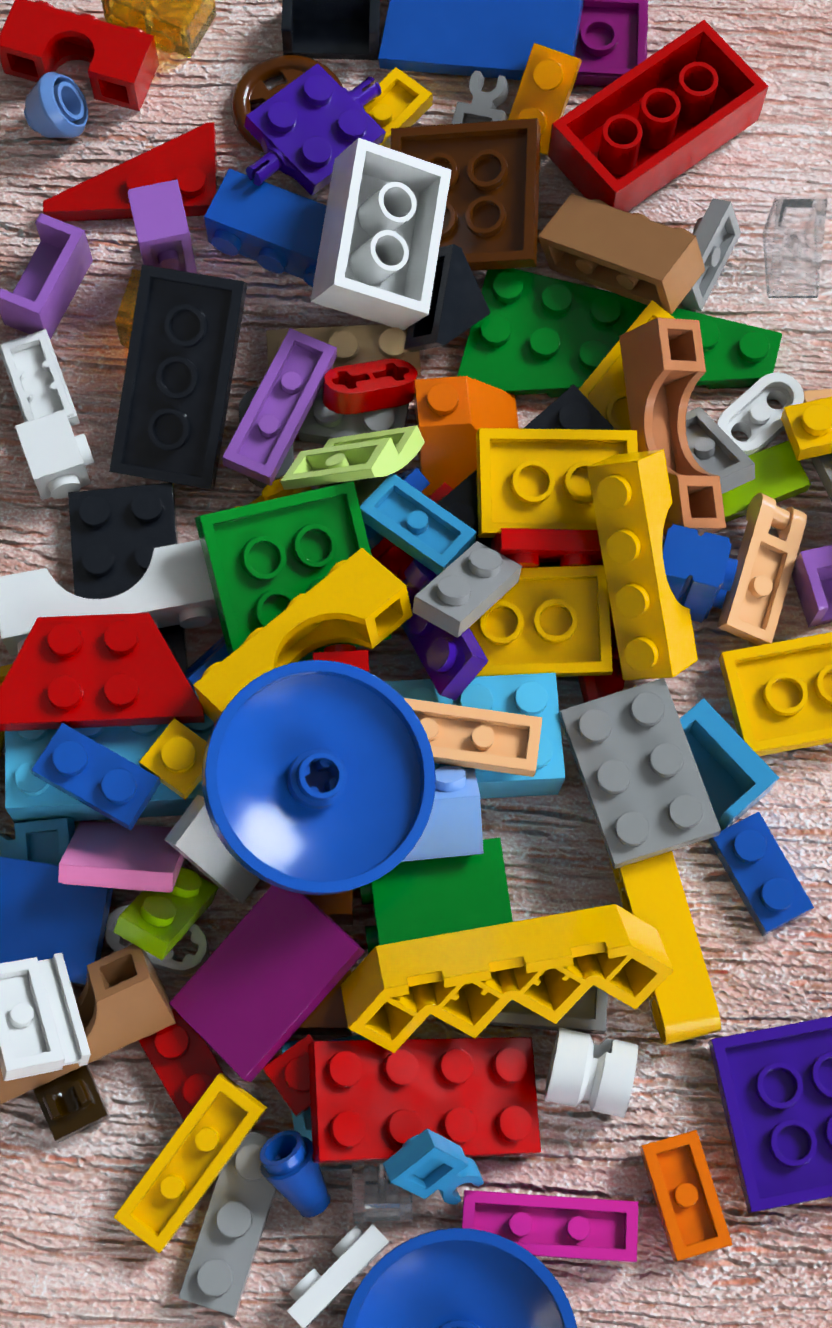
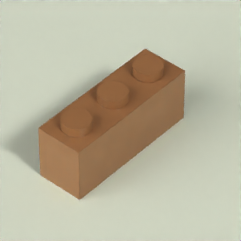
M573 193L570 194L538 235L551 270L648 305L653 300L670 314H673L705 271L697 238L686 229L680 227L672 228L651 221L640 213L631 214L613 208L599 199L590 200Z

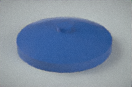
M308 660L294 662L272 669L251 681L229 702L216 720L209 735L203 757L202 789L205 806L211 824L225 848L236 861L259 879L275 887L300 894L330 895L347 892L365 886L390 872L406 858L423 834L431 814L435 796L436 774L431 745L419 718L411 706L397 691L377 676L358 667L336 661Z
M447 1228L426 1232L410 1238L385 1254L369 1270L356 1289L348 1306L342 1328H577V1324L562 1287L545 1265L528 1250L507 1238L484 1230Z

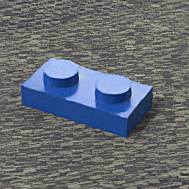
M64 723L60 725L32 768L34 776L130 831L161 784L159 777Z
M760 812L721 830L719 836L709 839L711 846L762 936L807 914L814 908Z

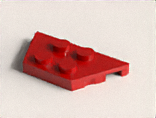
M150 613L38 617L0 687V731L58 729L62 723L71 728L170 724L174 718L182 724L205 723L203 706Z

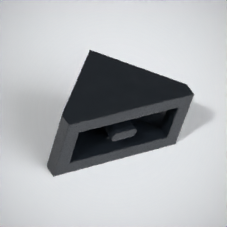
M451 244L439 248L429 314L408 327L405 350L416 352L444 346L491 314L461 247Z

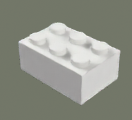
M361 138L356 139L334 160L310 302L402 330L427 316L430 309L452 170Z

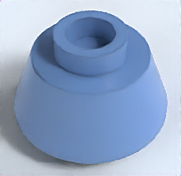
M48 72L42 75L26 96L24 115L28 125L35 132L46 138H75L81 135L85 129L88 120V106L82 91L71 78L56 72Z

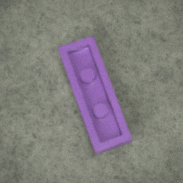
M292 328L289 329L222 457L223 466L269 486L272 485L323 385L325 374L332 368L337 358V347Z

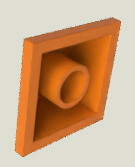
M468 376L415 379V424L418 426L425 441L418 452L420 472L430 482L422 493L429 497L444 482L452 489H455L477 469L476 433L479 428L519 429L514 394Z

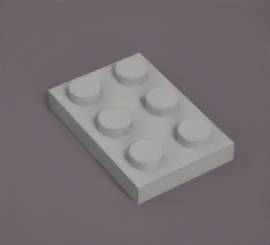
M664 678L560 710V720L613 869L719 836L721 828Z

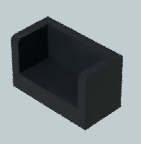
M282 0L281 32L283 55H299L311 59L378 60L380 0Z

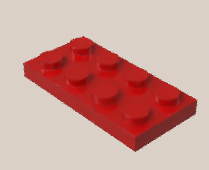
M532 1037L407 1039L395 1053L370 1040L313 1041L308 1044L313 1163L384 1161L398 1152L408 1139L419 1135L425 1129H429L460 1145L466 1157L534 1155L541 1153Z

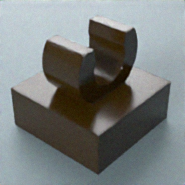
M84 1065L33 1089L54 1140L58 1143L111 1117L88 1065Z

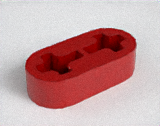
M395 358L330 369L324 376L322 401L329 410L344 415L403 406L414 400V385L418 373L411 363Z

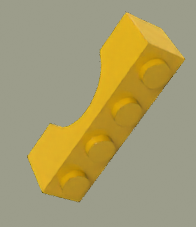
M664 449L613 455L588 466L587 470L623 680L673 678L698 661L690 608L681 605L676 600L670 589L664 568L662 551L663 528L666 515L672 505Z
M364 548L359 549L347 560L336 563L328 575L313 588L293 598L286 607V610L265 627L257 628L250 633L244 644L223 661L216 662L206 669L201 679L193 684L199 701L203 706L204 713L215 723L229 702L251 681L272 669L298 662L302 657L322 646L335 643H351L370 649L375 648L413 616L407 586Z

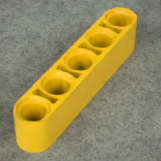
M669 851L617 869H613L611 864L623 909L657 929L674 970L648 997L661 1041L664 1045H669L720 1032L721 1021L716 999L673 852Z

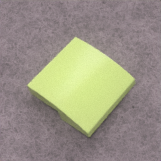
M417 425L330 438L323 448L300 451L280 482L284 490L384 477L406 466L417 455L425 441Z

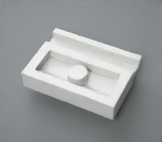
M56 953L53 955V958L38 961L37 957L0 963V1068L3 1080L9 1081L62 1070L63 1066L78 1063L79 1066L88 1065L91 1053L63 954Z

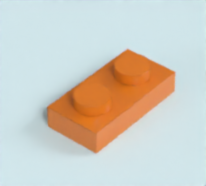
M697 1130L640 1146L641 1156L674 1262L733 1245Z

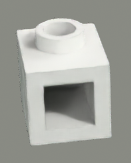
M65 409L15 425L33 480L42 500L51 497L55 499L67 498L68 492H78L81 487L91 484L85 467L95 463L84 433L74 436Z

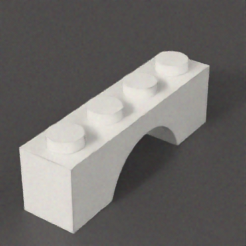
M200 540L154 548L149 567L143 577L129 590L105 599L83 598L66 591L54 580L47 568L0 576V634L11 656L18 655L38 617L150 613L158 628L179 624L183 628H198L211 623L212 618L219 617Z

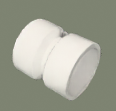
M559 1027L550 1060L544 1100L576 1107L582 1100L588 1101L592 1111L624 1118L635 1077L638 1045L606 1038L600 1045L594 1044L590 1034Z

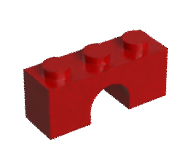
M15 0L0 33V62L5 74L38 82L42 75L48 72H56L66 62L83 60L90 63L87 71L94 99L139 112L159 66L153 35L147 34L136 27H121L107 23L90 14L79 15L57 9L44 1Z

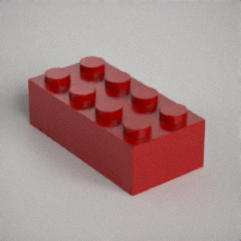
M702 20L553 122L548 157L585 198L590 200L599 199L613 208L628 212L758 121L769 86L705 20Z

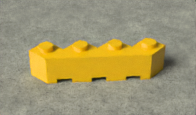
M611 904L378 945L372 949L341 984L348 1029L395 1053L430 1014L467 1035L476 1038L511 1000H514L556 1024L593 985L636 1010L674 970L657 929L620 906Z

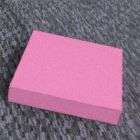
M80 821L59 863L58 883L170 893V891L173 892L185 857L164 840L172 830V827L134 825L130 831L118 823Z

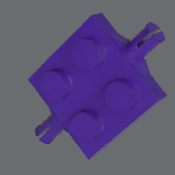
M317 63L247 114L244 127L261 144L265 153L263 157L246 168L249 179L252 180L254 178L253 183L260 186L279 170L294 178L311 196L316 194L331 182L335 158L356 139L361 138L378 145L383 142L386 132L364 110L366 104L381 95L379 83L373 84L375 79L367 77L365 81L353 90L348 91L341 87Z

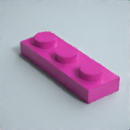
M464 1190L462 1228L484 1230L500 1235L517 1243L538 1257L636 1263L639 1202Z

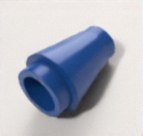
M294 1130L282 1131L267 1140L259 1154L262 1175L303 1217L311 1218L321 1214L330 1204L331 1197L327 1191L319 1163H313L312 1141Z

